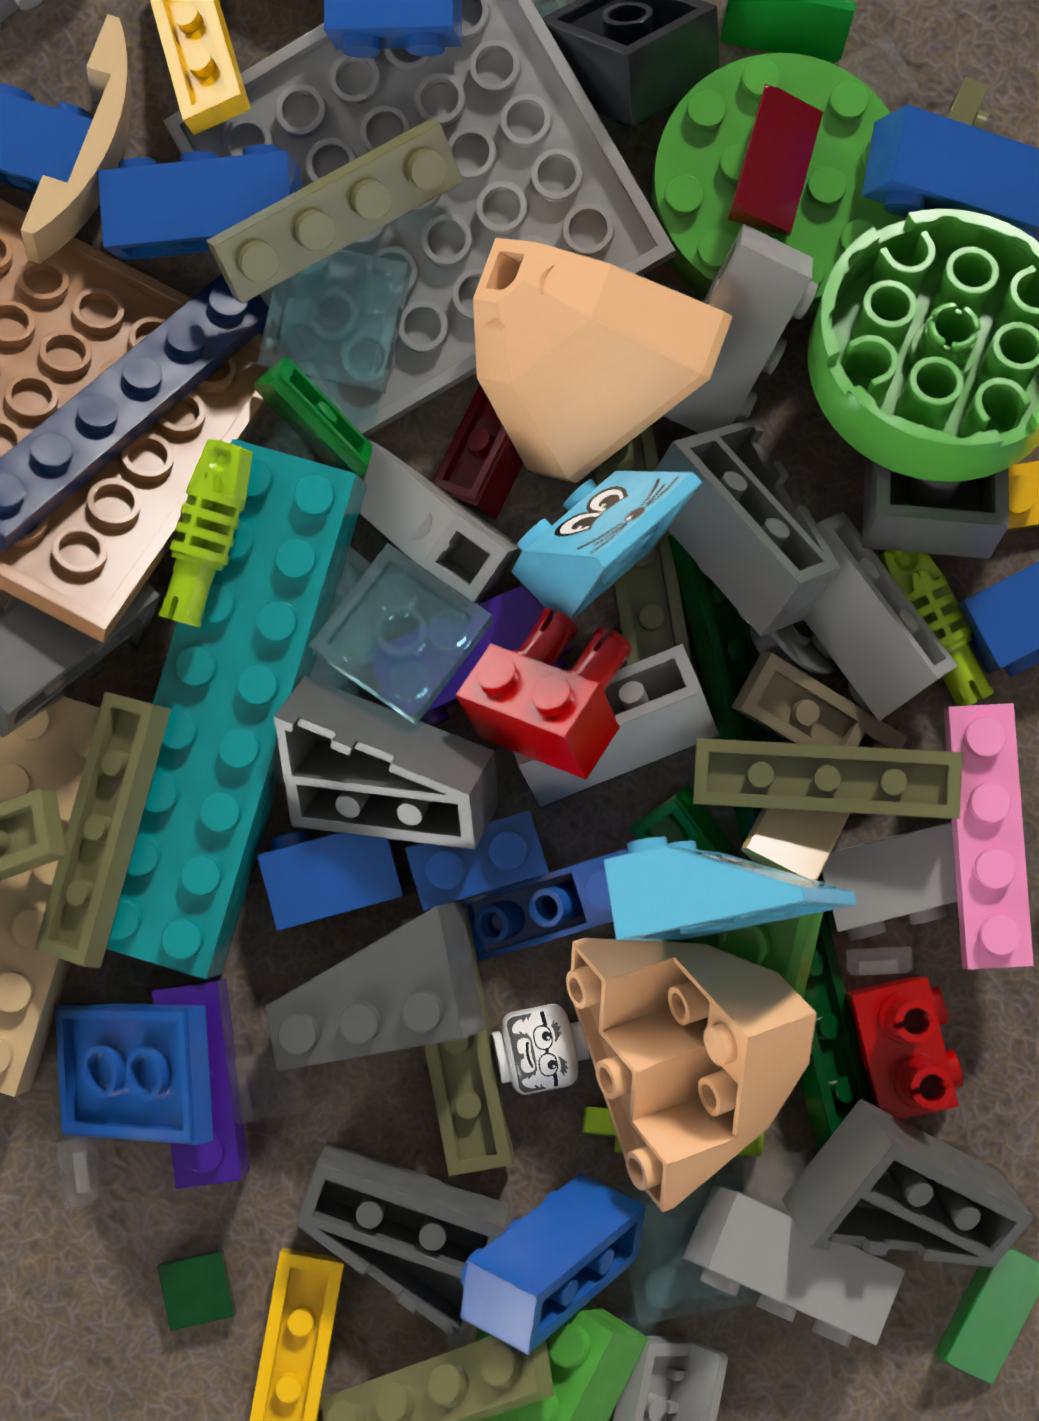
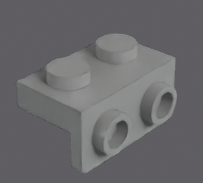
M647 1336L649 1339L616 1404L613 1421H716L727 1369V1355L724 1352L684 1337Z

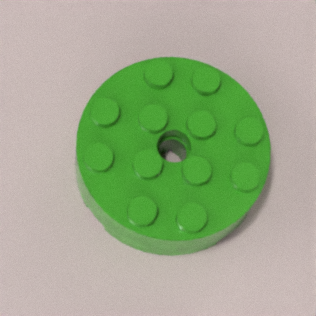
M794 53L760 54L731 62L715 70L697 83L679 102L663 130L658 145L650 187V207L676 251V256L668 260L669 264L687 286L699 296L705 298L743 226L741 223L728 220L764 85L778 87L823 111L790 237L752 227L813 257L811 281L818 284V288L810 307L804 315L806 317L817 313L830 273L845 250L871 228L874 227L878 231L886 226L901 222L903 219L902 216L893 215L885 211L884 203L861 196L874 123L890 114L881 99L860 79L828 61Z
M929 209L910 212L906 220L886 226L878 231L873 227L863 233L845 250L830 273L813 322L808 344V370L815 397L824 415L846 442L862 455L884 468L909 477L939 482L968 481L990 476L1015 465L1039 446V242L1022 230L991 216L958 209Z

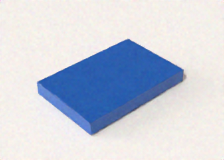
M68 1003L55 1005L62 1135L192 1145L213 1141L205 1005Z

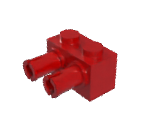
M545 608L518 651H510L490 644L456 693V697L479 738L587 780L620 728L604 692L633 650L631 644L616 631L611 630L608 634L607 628L598 627L592 635V640L572 670L556 668L554 665L569 642L577 635L578 628L562 612L557 611L554 615L551 608Z
M914 975L846 991L848 1006H850L859 1043L858 1047L862 1064L866 1072L874 1106L900 1120L958 1107L959 1103L955 1089L963 1087V1075L955 1051L953 1049L945 1050L940 1025L948 1023V1015L939 987H930L927 977Z

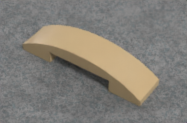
M109 14L106 16L86 66L91 100L98 102L99 105L68 183L42 175L20 230L27 260L38 264L60 250L87 223L100 205L98 170L118 168V162L121 161L125 150L131 116V84L125 36L120 18Z

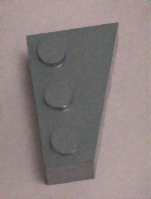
M862 1099L857 1102L781 1199L810 1248L830 1250L832 1243L862 1246L867 1254L886 1256L888 1249L915 1251L922 1260L995 1267L1034 1219L1033 1215L999 1171Z

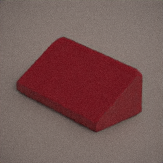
M764 85L728 220L790 237L823 111L778 87Z
M479 384L432 483L461 504L496 520L519 474L523 461L481 384Z

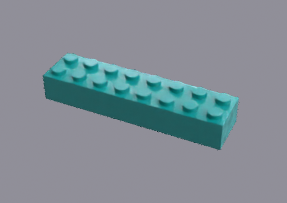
M233 438L231 440L232 444L253 452L246 502L243 511L239 513L238 519L240 523L238 529H235L233 538H235L233 547H230L228 551V564L223 566L222 571L216 570L213 582L211 583L201 620V627L178 621L175 627L153 701L154 705L169 708L171 711L106 947L108 950L203 979L223 974L283 772L274 716L304 676L311 678L368 486L356 473Z

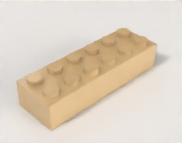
M62 697L59 701L2 738L0 736V803L39 788L56 792L65 839L100 707ZM59 860L0 881V1093L13 1097L30 1091L55 1015V1005L59 1003L71 965L69 961L35 950Z

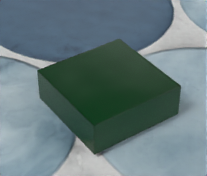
M223 1249L163 1262L157 1266L170 1331L234 1317L237 1313Z

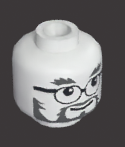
M548 1004L510 1012L502 1019L501 1031L492 1032V1041L501 1083L511 1082L516 1092L521 1095H530L572 1085L578 1076V1061L589 1059V1050L579 1021L570 1023L565 1010L558 1004Z

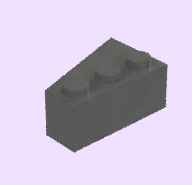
M755 417L673 441L654 472H693L702 481V484L668 528V531L696 561L699 569L716 584L737 608L740 616L760 636H764L801 621L841 567L807 507L797 506L796 508L783 486L789 475L781 461H772L770 463L758 441L764 430Z
M146 581L104 643L14 596L4 608L3 612L6 615L0 618V736L2 738L59 701L64 695L62 690L82 674L90 680L101 673L106 667L101 659L119 645H122L128 653L137 649L145 640L161 595Z
M304 676L274 716L291 826L475 850L500 805L494 750L310 677Z
M461 901L435 906L266 1005L277 1071L463 1039L486 1030Z
M327 1141L316 1163L296 1225L360 1274L368 1273L397 1295V1302L412 1313L418 1311L447 1333V1340L460 1348L466 1346L473 1326L470 1322L460 1318L464 1286L461 1284L463 1267L475 1250L485 1248L506 1231L510 1204Z

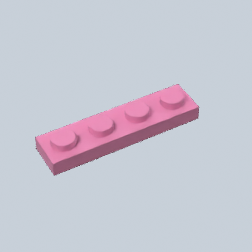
M1014 703L947 707L943 709L946 752L963 753L960 819H951L962 969L1034 966Z

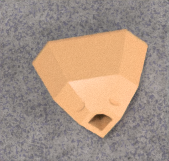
M495 238L473 298L477 379L526 469L539 475L578 483L711 378L733 316L606 262L538 242Z
M582 938L572 941L571 971L566 975V986L574 1004L596 1071L597 1081L603 1092L626 1161L629 1177L637 1189L647 1192L662 1213L675 1208L770 1127L809 1065L816 1012L777 972L708 944Z

